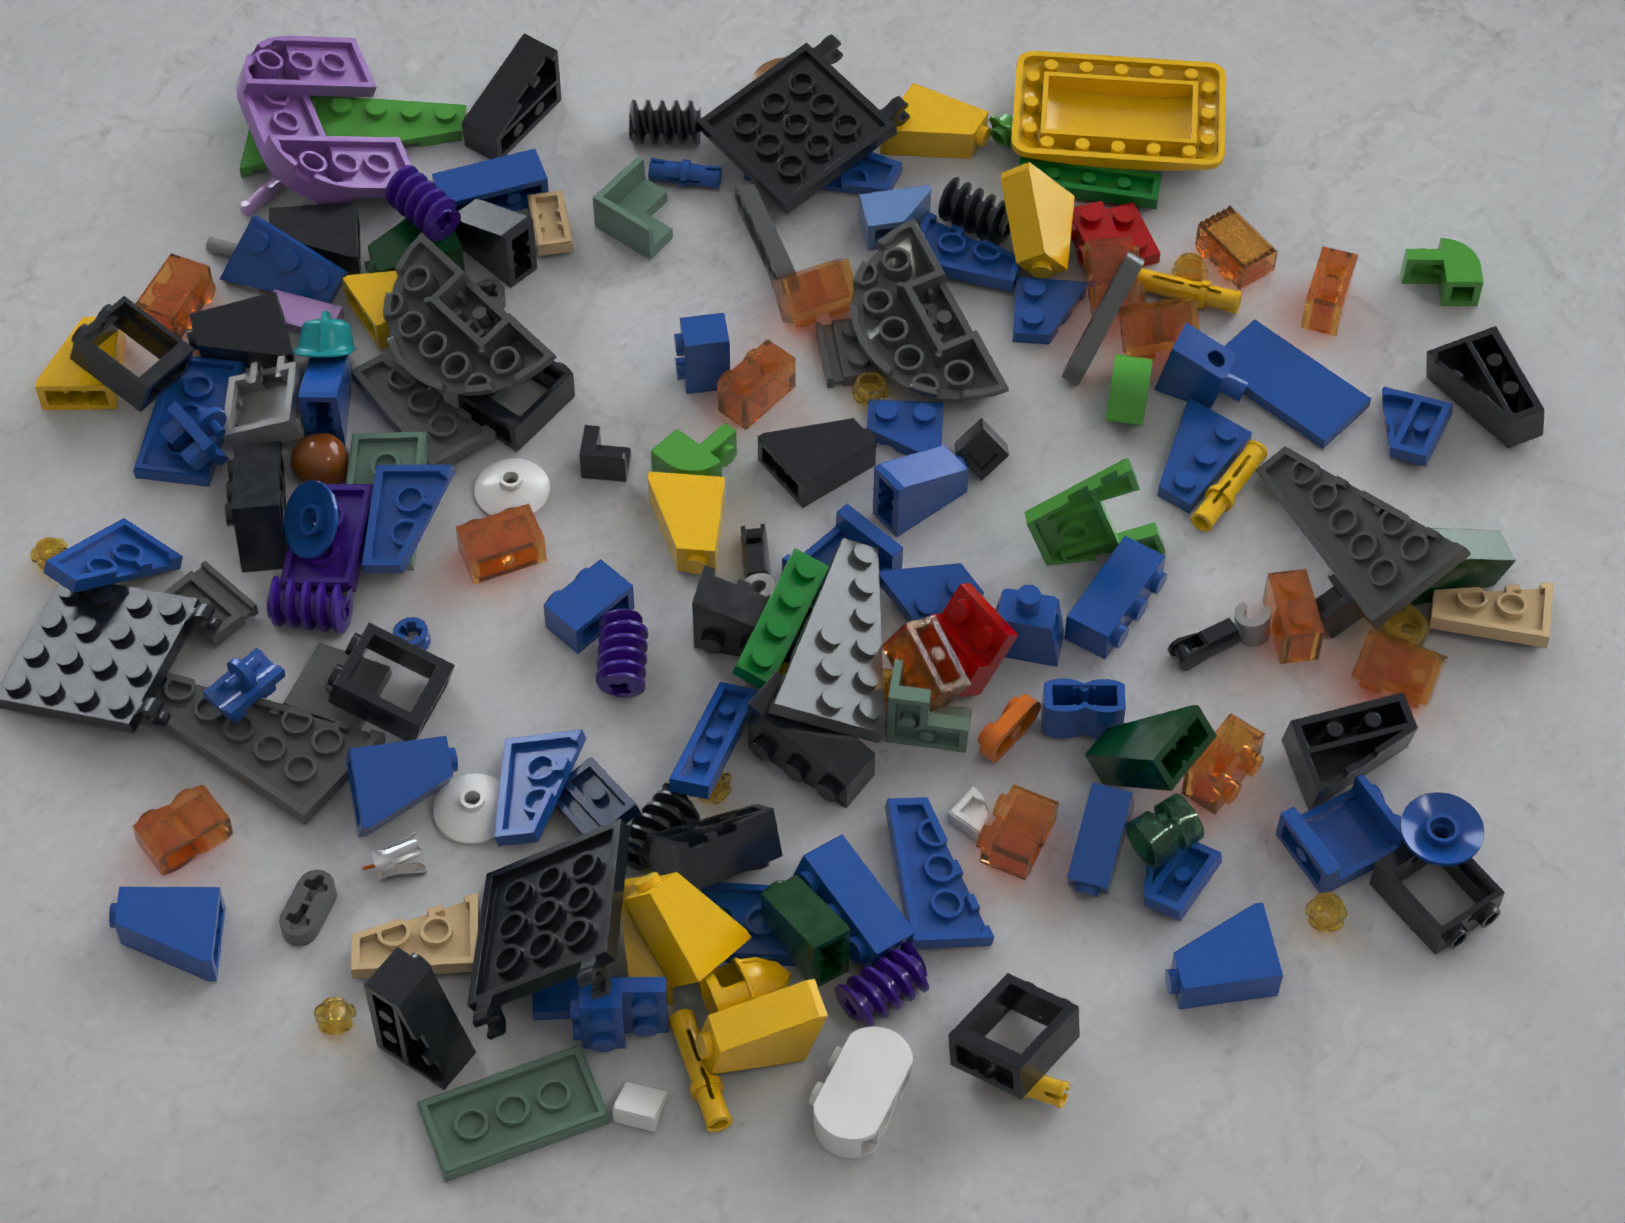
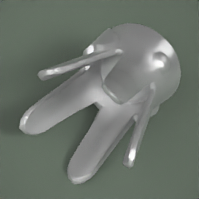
M416 831L388 847L371 849L374 863L363 866L362 869L367 870L375 867L379 881L398 874L426 873L425 865L421 862L401 863L417 857L421 853V849L418 847V840L414 839L405 842L414 837Z

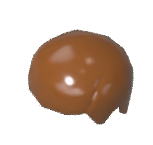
M326 432L310 434L300 439L290 456V467L301 482L313 480L324 484H341L347 479L350 453L343 442L333 434Z

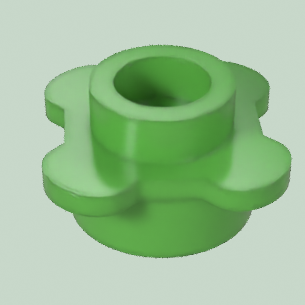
M1002 114L1000 117L992 115L989 118L992 124L991 137L1000 146L1008 145L1012 149L1013 117L1008 114Z

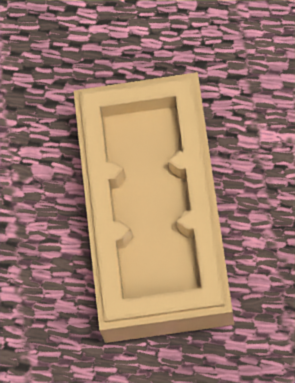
M563 190L527 195L530 218L533 220L538 257L574 252Z

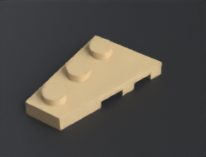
M1554 582L1540 583L1539 589L1521 590L1518 584L1505 585L1504 591L1486 592L1480 587L1434 590L1428 628L1547 648L1550 639Z
M478 892L465 896L462 903L443 908L441 904L427 909L428 914L408 921L399 918L351 934L352 979L370 978L396 947L409 955L417 953L431 965L434 974L472 972L479 928Z

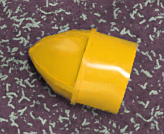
M736 957L731 960L730 964L710 972L699 982V987L706 1010L710 1015L786 988L791 979V972L776 961L758 957L743 959Z

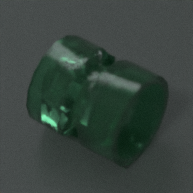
M1173 793L1154 805V813L1145 811L1127 822L1125 826L1126 834L1135 852L1143 862L1153 869L1158 868L1175 857L1176 848L1181 851L1186 850L1203 839L1205 834L1204 827L1195 809L1178 793Z

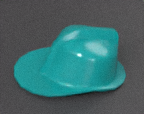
M323 311L321 318L304 322L299 344L293 350V354L318 358L352 354L357 350V347L354 346L350 324L343 320L333 319L331 312Z

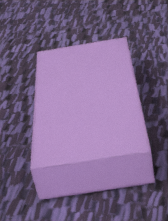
M275 289L273 291H276L289 332L301 334L304 322L321 318L323 311L331 312L333 319L342 320L344 316L342 306Z

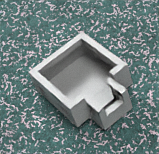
M283 355L278 357L276 367L263 369L258 362L251 363L249 377L246 373L229 377L224 411L227 421L223 426L226 433L222 438L233 452L234 444L279 440L281 443L304 437V423L298 397L305 372L297 361L290 363L286 356Z

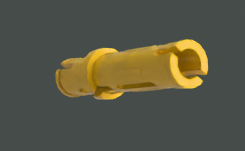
M1141 268L1131 287L1134 290L1146 291L1197 304V308L1205 309V307H1210L1237 314L1239 311L1243 293L1242 291L1211 285V281L1203 280L1202 282L1192 281Z
M1256 440L1248 441L1246 447L1230 465L1219 482L1211 485L1205 492V500L1193 512L1190 518L1192 524L1198 530L1203 532L1211 531L1213 525L1223 512L1230 511L1233 507L1236 495L1248 482L1262 461L1267 458L1268 451L1262 443Z
M681 1009L671 1014L668 1022L674 1033L691 1081L689 1091L692 1099L698 1101L707 1131L713 1133L720 1132L730 1127L733 1123L732 1116L729 1114L722 1095L724 1085L720 1076L709 1074L705 1059H701L698 1055L696 1037L700 1031L694 1017V1011L691 1009Z

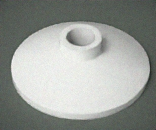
M515 458L500 460L486 467L477 477L474 485L475 501L478 507L493 519L505 522L522 521L536 515L547 504L550 497V482L546 473L538 465L530 461Z
M466 774L454 778L449 784L441 788L433 803V817L438 830L449 840L462 845H481L495 840L494 831L500 780L485 774ZM471 800L479 801L478 803L473 805L467 804V802Z

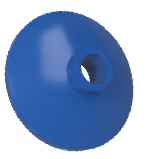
M310 480L300 484L291 494L284 514V532L289 547L296 555L308 559L319 557L329 548L335 537L338 525V507L333 492L326 484Z
M1427 793L1415 798L1406 806L1400 821L1401 836L1407 848L1421 860L1438 866H1455L1467 862L1478 853L1484 840V824L1477 810L1464 799L1449 793ZM1434 834H1442L1445 838H1439Z

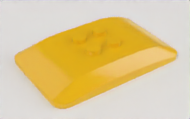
M1027 51L1018 57L1011 146L1016 154L1026 158L1063 164L1131 170L1215 169L1223 163L1226 133V72L1220 65L1201 61L1048 51Z

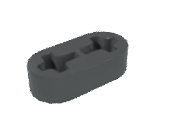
M317 869L311 870L303 874L298 880L279 919L282 936L287 943L293 946H304L313 942L318 936L337 897L334 879L328 872ZM319 885L324 886L325 892L318 891L311 902L309 889L317 890ZM305 914L307 926L300 925L297 930H293L291 923L299 924Z

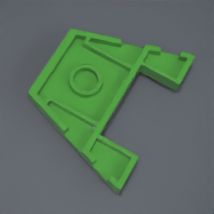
M1129 458L1113 464L1024 512L1026 524L1046 566L1095 561L1096 554L1113 553L1124 536L1161 554L1166 553L1156 522L1116 533L1102 502L1140 490Z

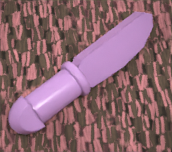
M272 177L265 185H260L258 190L249 199L241 203V213L247 217L256 214L257 210L264 203L272 200L274 194L285 185Z

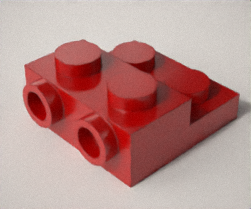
M1102 201L1074 207L1070 241L1076 247V255L1080 266L1086 267L1092 280L1114 275L1128 251L1145 260L1142 267L1159 263L1161 253L1134 202L1105 209Z
M963 583L958 586L942 614H932L912 645L920 652L918 661L921 665L929 670L937 671L944 679L941 685L947 693L955 697L981 695L1017 639L1018 634L971 583Z

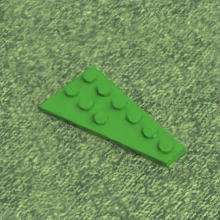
M309 96L326 136L399 137L403 145L416 143L420 147L463 139L462 121L467 114L466 105L343 96ZM250 129L239 167L241 178L254 176L253 171L268 168L258 151Z

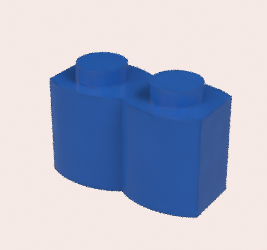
M1063 678L1045 682L1041 704L1042 734L1054 738H1071L1083 734L1098 739L1107 728L1124 724L1126 711L1125 684L1111 679H1097L1082 683L1077 680Z

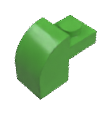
M1440 238L1438 249L1419 248L1405 250L1400 272L1402 284H1438L1441 306H1478L1484 281L1480 260L1471 248L1456 240Z
M1115 354L1106 420L1143 425L1153 359Z
M724 423L702 443L698 444L679 429H676L651 450L652 472L722 477V467L728 466L737 454L736 430L727 423Z

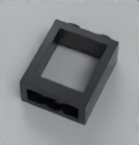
M123 296L113 305H105L98 313L96 319L89 325L82 324L75 331L71 339L74 344L70 359L141 412L188 371L194 348L127 297ZM117 330H121L159 359L140 377L136 376L98 347Z
M553 361L542 371L531 377V379L548 388V390L521 416L491 399L498 391L473 396L457 394L459 407L471 414L472 420L481 426L486 424L495 431L497 440L518 452L575 397L573 372L565 364Z
M369 622L362 635L355 632L345 650V654L349 656L345 665L337 663L327 682V685L332 687L328 702L405 741L417 740L445 691L455 665ZM368 649L429 679L411 712L349 682Z
M1434 834L1439 838H1445L1442 834ZM1404 843L1375 862L1369 884L1435 955L1448 946L1451 949L1456 948L1465 941L1471 930L1479 925L1485 928L1498 918L1501 913L1499 908L1505 892L1471 858L1459 865L1441 866L1476 903L1442 926L1401 883V881L1429 864L1415 856Z
M1007 973L948 1034L950 1065L1022 1100L1080 1037L1079 1006L1065 998H1060L1029 981H1024ZM1010 1010L1047 1026L1021 1054L985 1037Z

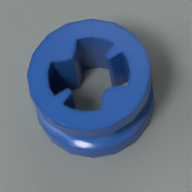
M408 617L400 620L393 629L394 635L406 640L405 635L409 637L410 632H417L418 637L414 635V640H409L408 642L424 650L429 648L431 643L430 635L425 621L416 617Z

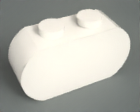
M876 1026L861 1028L849 1035L843 1048L837 1046L833 1051L828 1064L830 1073L825 1083L817 1082L809 1100V1105L813 1106V1129L815 1136L822 1147L838 1157L855 1159L868 1156L878 1148L912 1081L913 1055L908 1043L896 1032Z

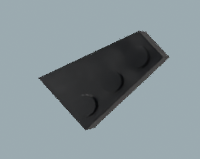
M525 33L521 36L462 121L466 147L489 159L506 156L562 100L558 50Z
M1496 326L1427 351L1426 378L1507 448L1543 436L1545 409Z
M279 440L234 444V460H227L229 481L226 482L228 503H225V516L227 526H234L242 573L283 569L287 552L284 532L286 481L281 442Z
M704 565L692 601L694 648L702 649L711 654L722 653L740 657L769 597L749 590L751 583L742 579H738L737 584L714 576L716 569ZM812 607L809 608L783 663H790V657L805 621L811 613Z
M776 671L748 703V748L759 759L770 761L782 768L791 779L798 782L803 781L816 789L818 794L829 802L835 801L847 808L875 775V753L857 737L768 713L771 703L778 693V686L783 677Z
M1404 692L1291 720L1281 741L1307 809L1310 810L1324 803L1353 784L1355 777L1361 774H1368L1406 749L1415 735L1418 726Z
M753 804L645 835L652 873L658 872L662 876L678 872L698 890L745 871L763 869L769 866L770 861L783 856L774 808L760 804Z
M396 947L364 984L377 1047L445 1090L475 1055L476 1051L428 961L417 953L409 955Z

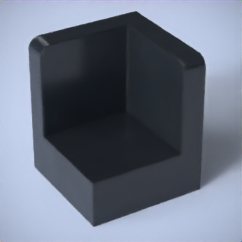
M980 418L954 443L955 454L964 459L968 468L981 481L1009 456L1007 443L983 418Z
M585 425L579 454L581 478L627 482L631 449L629 447L601 445L600 426Z
M1331 572L1327 577L1333 587L1309 603L1308 606L1333 639L1364 617V614L1334 572Z

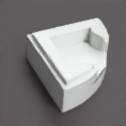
M972 787L948 812L947 821L978 842H981L986 834L989 818L982 794L975 787Z

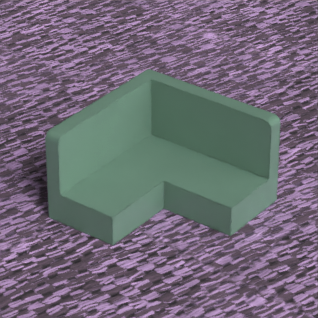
M636 157L593 197L594 223L596 228L651 260L673 239V229L652 217L668 201L666 190L645 178L643 159Z
M895 659L888 697L886 742L966 753L972 710L970 708L930 703V689L902 686L903 660Z

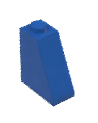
M350 355L320 358L309 357L298 397L306 436L326 432L336 436L345 445L352 388Z
M943 445L879 463L874 467L873 515L896 537H899L967 493L969 469L962 457L954 455Z
M447 736L349 749L345 760L358 838L370 835L449 784L453 777V772L458 771V759L455 748H449Z
M1092 782L1067 875L1068 883L1075 885V892L1091 897H1098L1099 891L1109 894L1134 807L1133 792Z
M119 887L117 903H111L109 923L111 928H116L122 945L204 980L217 981L226 911L220 887Z
M1263 902L1251 905L1174 952L1171 969H1166L1165 979L1168 993L1176 995L1179 1010L1278 996L1283 973Z

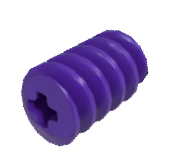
M406 165L400 168L390 179L385 191L387 203L411 224L415 225L430 240L436 242L443 240L457 228L461 221V214L456 210L455 200L452 197H448L442 189H438L433 181H428V178L423 173H419L414 165Z
M273 577L267 598V613L273 625L281 627L287 622L290 628L296 629L302 623L303 628L308 631L313 630L317 625L319 630L324 633L329 632L333 626L334 632L340 635L344 634L348 629L353 612L352 588L349 589L346 596H342L340 584H335L332 593L327 594L325 582H320L316 592H311L310 581L305 580L301 589L296 590L294 578H289L285 588H281L279 577Z
M629 609L612 610L602 615L599 621L600 632L598 634L596 684L606 694L629 698L642 694L646 689L644 681L646 668L644 666L647 664V655L645 653L648 650L646 639L649 633L648 628L642 624V616L637 611Z
M904 942L901 944L900 950L893 949L887 954V958L881 957L874 962L873 967L867 966L862 969L860 976L853 975L849 977L846 985L838 984L835 987L837 1001L852 1020L857 1022L861 1020L867 1027H872L875 1025L871 1014L873 1011L880 1018L885 1019L888 1017L885 1005L887 1002L892 1008L898 1010L902 1008L900 994L910 1002L916 998L913 985L923 993L929 990L925 963L913 945L909 942Z

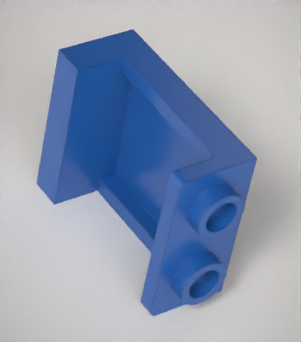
M845 504L836 512V526L804 552L829 566L837 545L843 538L878 548L879 573L883 570L902 569L903 546L848 504ZM787 554L782 558V571L790 557V554ZM823 579V581H822V583H821V585H820V587H819L817 593L820 591L821 586H822V584H823V582H824V579Z
M1364 774L1355 777L1353 787L1350 790L1302 814L1295 807L1280 813L1276 836L1321 896L1373 871L1375 862L1404 844L1400 832L1401 816L1392 812L1385 803L1383 793L1379 787L1371 784Z

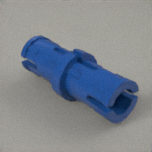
M651 158L648 180L679 184L682 188H688V185L719 190L722 180V166L699 165L691 163V160L683 159L682 162Z

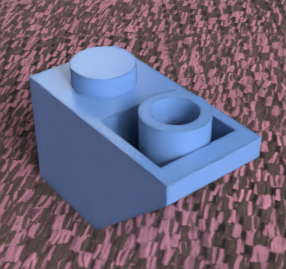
M930 185L859 195V222L868 251L876 250L878 241L901 224L915 218L917 224L921 225L925 212H930Z

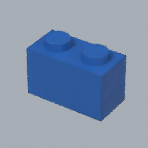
M716 313L680 318V333L674 334V346L676 356L681 357L675 358L677 380L684 379L686 394L731 389L730 340L725 314Z
M600 559L590 568L582 569L575 579L561 591L557 590L549 596L546 603L543 604L546 628L579 654L598 638L600 632L599 621L602 615L616 609L633 610L635 608L633 585Z

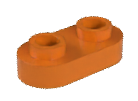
M1024 694L1019 698L1017 696L1013 697L1007 703L1002 716L995 724L992 722L988 723L979 734V753L992 762L1000 760L1032 726L1040 712L1041 703L1028 694Z

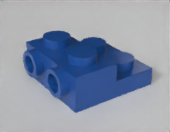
M609 977L611 982L610 993L595 1000L591 997V984L582 988L579 986V994H571L570 1014L571 1020H573V1041L582 1040L583 1049H592L596 1052H610L614 1049L626 1048V1033H635L643 1037L654 1036L658 1033H668L669 1017L666 977Z

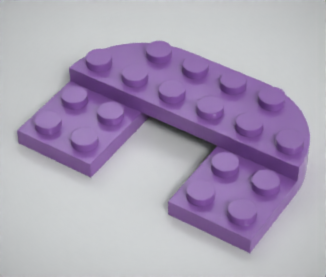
M277 36L259 42L255 50L250 55L247 54L236 83L237 99L258 151L270 170V174L299 195L315 201L318 205L348 203L353 198H386V187L395 172L406 165H411L399 137L325 135L309 96L373 97L377 88L355 38Z

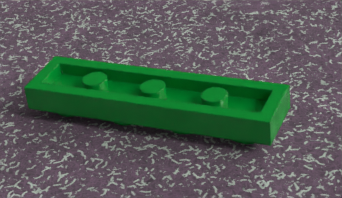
M1020 157L1019 166L1028 162L1032 163L1073 194L1076 199L1102 201L1119 205L1134 202L1136 207L1157 209L1162 174L1130 169L1071 165Z
M794 548L732 674L761 689L772 675L779 671L830 566Z

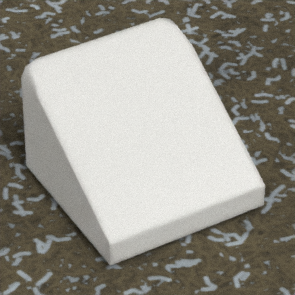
M625 1082L612 1110L613 1121L655 1132L667 1098V1092Z

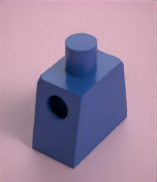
M1186 323L1169 354L1155 390L1186 402L1190 397L1210 409L1219 393L1240 402L1249 382L1229 373L1237 357L1233 351Z
M1024 585L1018 590L1003 589L995 610L1018 634L1017 639L1005 658L1057 667L1064 638L1059 599L1054 596L1041 594L1040 590L1034 585Z

